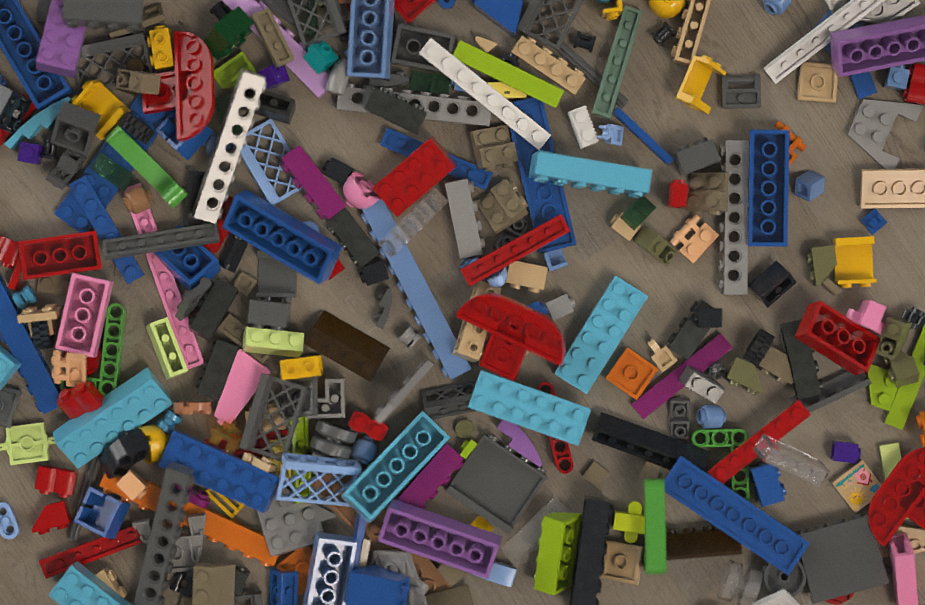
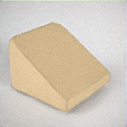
M479 36L475 37L477 45L488 54L498 46V43Z

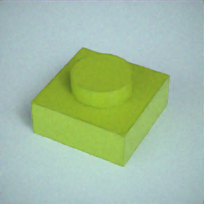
M472 438L470 441L465 440L459 448L462 450L460 455L466 459L478 443Z

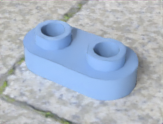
M506 266L486 278L491 287L498 288L505 284L508 267Z
M0 502V534L5 539H13L19 535L20 525L12 506L7 502ZM1 508L6 509L5 515L1 514ZM8 526H12L14 531L9 532Z

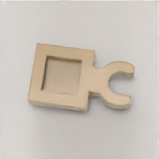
M246 452L243 455L242 460L266 472L276 473L278 466L273 464V460L263 456L259 458L254 454Z

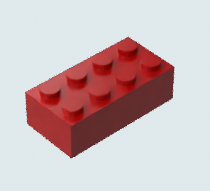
M431 136L375 184L372 189L398 217L449 174L457 164L437 140Z
M96 231L17 242L23 280L102 269Z
M822 301L808 304L794 338L853 375L868 372L880 342L879 337Z

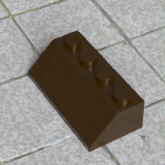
M325 310L304 342L308 347L369 382L372 381L390 350L388 346Z
M703 526V530L687 527L679 532H676V529H665L666 561L740 555L743 552L741 543L719 528L714 529V526Z

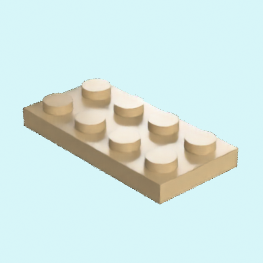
M925 168L861 169L860 208H925Z

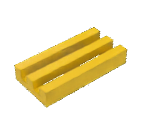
M211 489L205 491L209 494V498L231 519L245 506L237 502L240 505L237 508L226 496L215 492L234 510L232 513L211 493Z

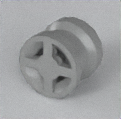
M410 326L398 340L404 342L406 348L410 350L422 336L416 334L414 328Z

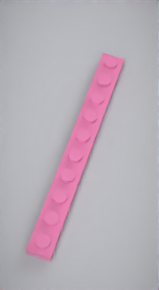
M138 183L136 185L124 188V195L126 191L131 190L137 186L143 187L142 183ZM151 208L138 214L131 212L138 234L159 231ZM154 253L146 254L167 317L187 368L191 369L204 364L205 361L196 335L189 328V315L182 321L175 317L178 311L177 306L183 301L175 277Z

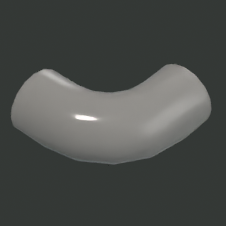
M341 58L334 63L325 91L344 96L350 77L347 76L348 59Z

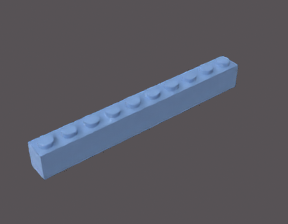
M380 199L369 208L362 209L363 214H361V217L365 224H370L372 228L370 234L373 240L379 241L381 247L378 249L383 259L388 258L390 264L387 266L392 276L396 274L399 280L396 282L401 293L405 291L408 297L405 301L410 310L414 308L417 314L414 318L418 326L423 325L426 331L423 335L427 343L431 342L435 349L432 352L436 360L440 359L444 365L441 367L445 377L449 376L450 379H453L469 371L471 367L467 360L452 355L457 340L386 204Z

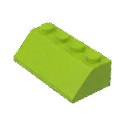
M552 512L542 519V533L538 542L540 546L539 554L536 558L537 569L533 577L535 590L554 596L572 586L582 520L581 513Z

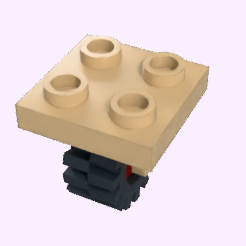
M48 304L41 309H38L37 306H30L22 310V313L17 316L18 323L28 322L30 335L34 339L33 343L37 350L54 347V334H56L54 319L63 314L62 306L57 307L56 304Z

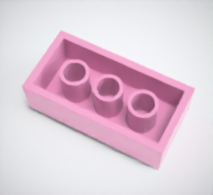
M72 273L55 349L97 357L114 284L113 281Z

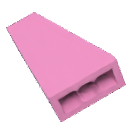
M242 348L236 354L214 416L217 418L216 422L223 427L226 425L228 427L232 426L256 394L261 374L270 375L272 372L271 369L259 362L248 352H242Z
M907 533L894 534L889 540L888 546L896 605H918L914 551Z

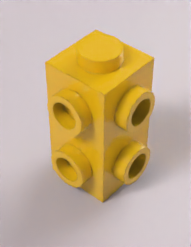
M165 25L155 26L154 30L149 31L150 36H147L149 48L152 47L153 55H150L152 67L155 66V69L158 71L175 68L171 30L165 28Z

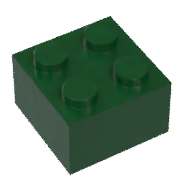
M238 6L214 24L204 40L212 56L217 61L222 57H229L235 47L240 48L246 42L245 38L252 33L251 28L255 22Z

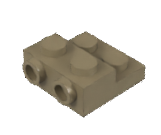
M508 125L470 132L478 170L485 169V172L496 170V166L500 165L503 168L514 166V162L518 161L515 143H511Z
M690 173V192H688L686 211H692V215H703V212H709V215H720V211H728L729 173Z
M507 179L492 187L489 194L477 201L479 209L496 234L529 214L526 209L528 206L523 196L520 198L517 196V187L513 181L509 183Z

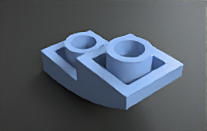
M494 561L489 578L483 579L512 587L517 568L503 562L497 563Z

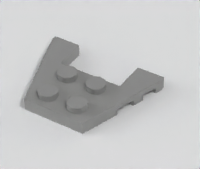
M863 99L847 132V136L884 169H895L900 158L882 151L885 141L897 115L916 122L923 106Z
M206 513L188 515L191 533L181 534L179 540H176L175 545L178 546L175 557L172 556L171 562L174 565L171 573L194 571V565L201 561ZM151 518L134 520L132 522L134 529H137L141 541L148 547L152 530ZM162 536L163 540L168 541L165 536ZM158 553V556L164 559V556Z
M374 550L371 564L410 577V605H428L411 553L399 550Z

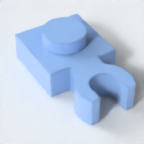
M614 124L599 125L603 133L601 136L598 135V139L605 140L607 144L622 146L624 127Z

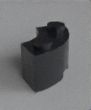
M142 430L127 431L121 438L103 450L99 463L108 479L126 475L134 464L147 458L150 445Z

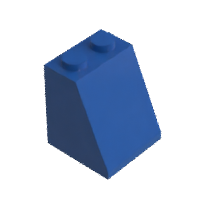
M472 0L475 10L508 35L515 37L523 0Z
M374 564L350 571L345 605H407L410 577Z

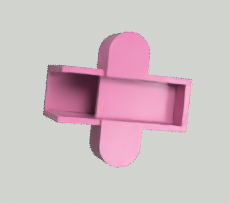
M863 300L859 310L855 311L849 308L846 317L858 325H863L870 331L882 335L885 323L880 321L887 307L872 300Z

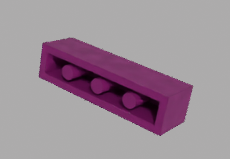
M300 145L280 159L281 169L285 174L289 173L293 178L291 180L297 189L301 188L305 193L303 197L308 204L315 206L317 209L315 212L321 220L325 219L327 222L347 206Z
M446 442L396 500L425 509L424 503L428 499L431 501L439 493L437 491L438 487L441 484L445 486L452 478L449 475L453 470L457 472L464 464L462 460L464 458Z

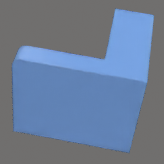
M808 170L796 178L794 195L809 202L823 194L825 176Z
M562 248L543 253L549 272L568 265Z

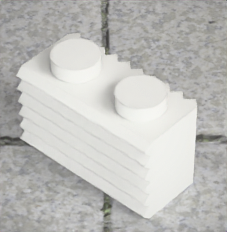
M586 106L567 113L580 149L597 144L599 141L597 135H595V128L591 124V117L587 113Z

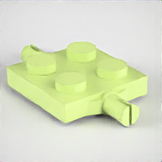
M45 422L11 426V429L6 428L5 443H0V447H2L0 451H7L10 465L50 460L49 445L56 443L53 441L54 436L48 437Z

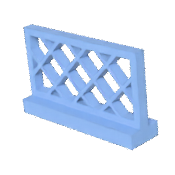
M269 119L247 132L246 136L258 137L256 147L246 144L245 147H242L240 154H242V162L265 200L275 206L277 203L300 191L301 188L297 189L294 185H291V175L288 184L277 181L279 172L283 171L280 164L279 167L268 165L270 154L282 158L285 156V151L287 153L291 151L273 120ZM269 124L274 130L272 138L261 135L262 129ZM260 138L271 141L269 151L258 148ZM273 141L282 144L284 147L282 154L271 152ZM257 151L268 154L265 164L257 162L255 158ZM267 167L278 170L275 180L266 177ZM276 184L287 186L286 194L278 197L275 192Z
M293 453L282 454V467L275 494L276 500L351 507L345 500H339L336 496L344 490L346 491L357 480V476L361 472L358 460ZM286 469H292L297 472L290 479L285 476ZM308 471L316 474V476L308 481L303 477ZM327 473H332L334 478L325 483L321 477ZM345 475H352L351 481L345 485L340 480ZM301 477L304 484L295 489L291 483ZM319 479L323 485L314 491L310 485ZM338 481L342 487L332 492L329 486ZM288 485L293 490L288 495L281 494L282 489ZM306 487L312 492L306 497L299 494ZM325 489L330 492V495L326 498H320L317 495Z

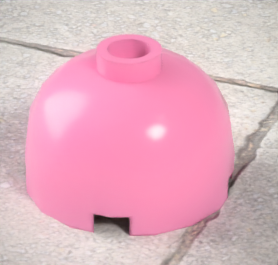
M354 171L344 183L343 193L346 198L345 202L352 208L366 209L374 205L381 198L372 189L375 184L370 179L367 182L362 178L364 174Z

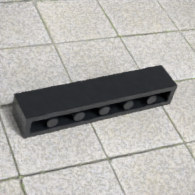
M601 412L592 436V441L670 469L678 458L682 456L702 471H705L710 453L709 450Z

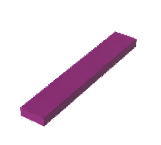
M719 333L694 353L689 360L684 361L631 404L642 419L646 418L684 387L679 382V378L688 365L702 373L733 347Z

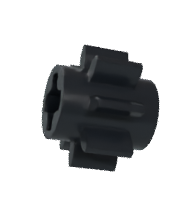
M912 307L911 310L905 309L902 318L912 322L911 329L917 330L918 327L923 328L925 325L924 312L915 307Z

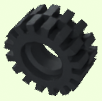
M128 111L118 123L145 145L155 134L151 128Z
M759 329L749 344L743 358L758 366L770 349L775 336L763 329Z

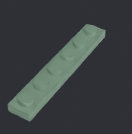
M627 5L623 7L591 112L592 115L607 120L611 119L643 13L642 10Z

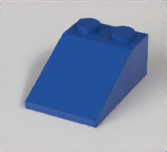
M202 245L154 253L187 290L196 288L203 277L211 280L221 271L218 259Z

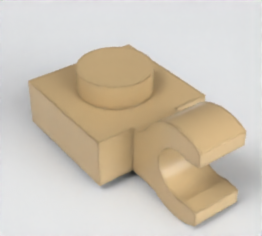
M653 338L646 342L654 352L650 357L661 372H664L678 361L666 345L660 348Z

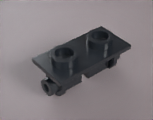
M232 233L219 260L220 267L235 273L248 246V242Z

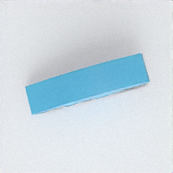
M66 97L33 116L12 135L5 145L15 150L25 137L33 140L43 127L51 130L56 123L64 101L70 103L72 98Z

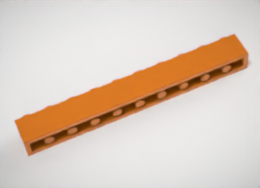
M104 474L99 485L103 487V491L111 495L116 493L121 496V500L131 503L132 500L116 485L125 475L108 479L106 474ZM141 477L149 485L146 488L148 492L140 500L136 498L133 502L138 504L137 507L148 511V509L153 510L156 514L162 486ZM170 501L174 507H177L175 502ZM190 501L187 505L185 504L184 511H186L184 521L181 522L180 527H183V525L189 527L187 518L189 514L206 513L204 534L208 536V540L215 543L220 541L225 544L224 547L235 551V549L242 551V555L249 559L255 557L264 566L270 567V565L274 566L279 555L270 558L262 532L208 507L202 508Z

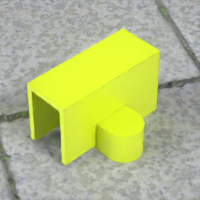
M631 501L628 504L627 512L614 510V524L611 527L613 530L624 531L623 536L626 542L634 543L638 538V533L645 534L644 514H641L642 505L638 501Z

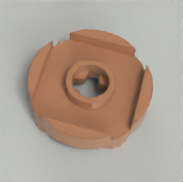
M176 401L173 402L174 414H211L212 402Z

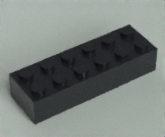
M585 495L569 605H599L598 598H596L597 593H601L602 587L599 576L603 574L605 565L602 555H606L607 543L605 535L609 536L610 524L607 520L608 516H612L613 505L608 498Z

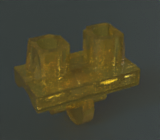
M233 420L231 424L224 421L222 426L215 423L209 431L211 432L209 442L218 446L221 440L224 439L228 441L225 450L230 454H234L240 447L242 437L239 436L241 430L235 427L237 421Z

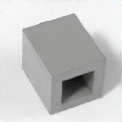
M567 294L545 303L553 321L574 312L573 307H576L572 296L568 297Z

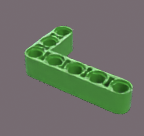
M119 125L104 138L173 208L188 195Z
M120 303L111 304L107 309L100 378L87 376V381L93 382L103 397L109 394L104 389L106 383L112 384L113 390L119 387L127 318V309ZM116 306L121 309L119 317L113 315V309ZM114 325L119 328L117 336L111 334V328ZM112 344L117 347L115 355H111L108 350ZM108 364L114 365L115 372L113 374L107 372ZM61 380L60 386L62 390L69 389L66 386V381Z
M740 428L695 429L691 433L690 438L692 443L698 447H729V453H731L748 439V434ZM721 432L724 435V439L722 442L717 443L714 437L717 433ZM737 432L743 434V439L740 442L734 441V435ZM698 433H703L705 436L702 443L695 441V436ZM748 464L741 470L744 472L743 479L736 480L734 476L730 478V489L735 493L738 490H743V498L750 502Z
M644 479L645 552L643 553V570L646 574H666L664 479Z

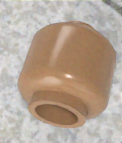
M137 186L125 192L123 203L128 212L138 214L151 207L150 201L153 200L149 189L145 190L142 186Z

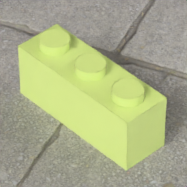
M168 317L149 323L146 329L166 380L185 374L188 368Z
M247 327L243 333L242 352L299 358L303 352L304 333Z

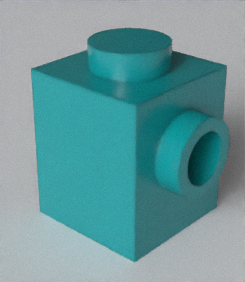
M325 40L319 43H312L307 48L308 52L303 57L317 74L329 70L339 58Z

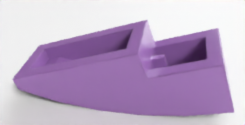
M502 419L497 429L512 438L508 446L541 467L542 462L538 452L526 433L517 424Z

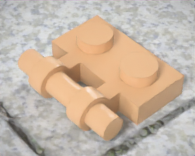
M698 215L688 218L685 221L686 224L679 231H676L673 234L674 237L669 241L674 247L681 242L683 246L679 252L692 264L719 236L706 223H703L699 228L696 225L701 219ZM692 229L695 233L687 240L684 236Z
M59 350L53 351L51 364L53 365L52 378L55 384H60L61 380H65L66 386L76 387L79 383L87 382V354L67 352L66 358H63Z

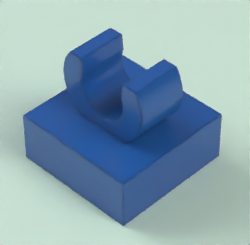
M873 208L859 220L871 235H874L887 223L876 208Z

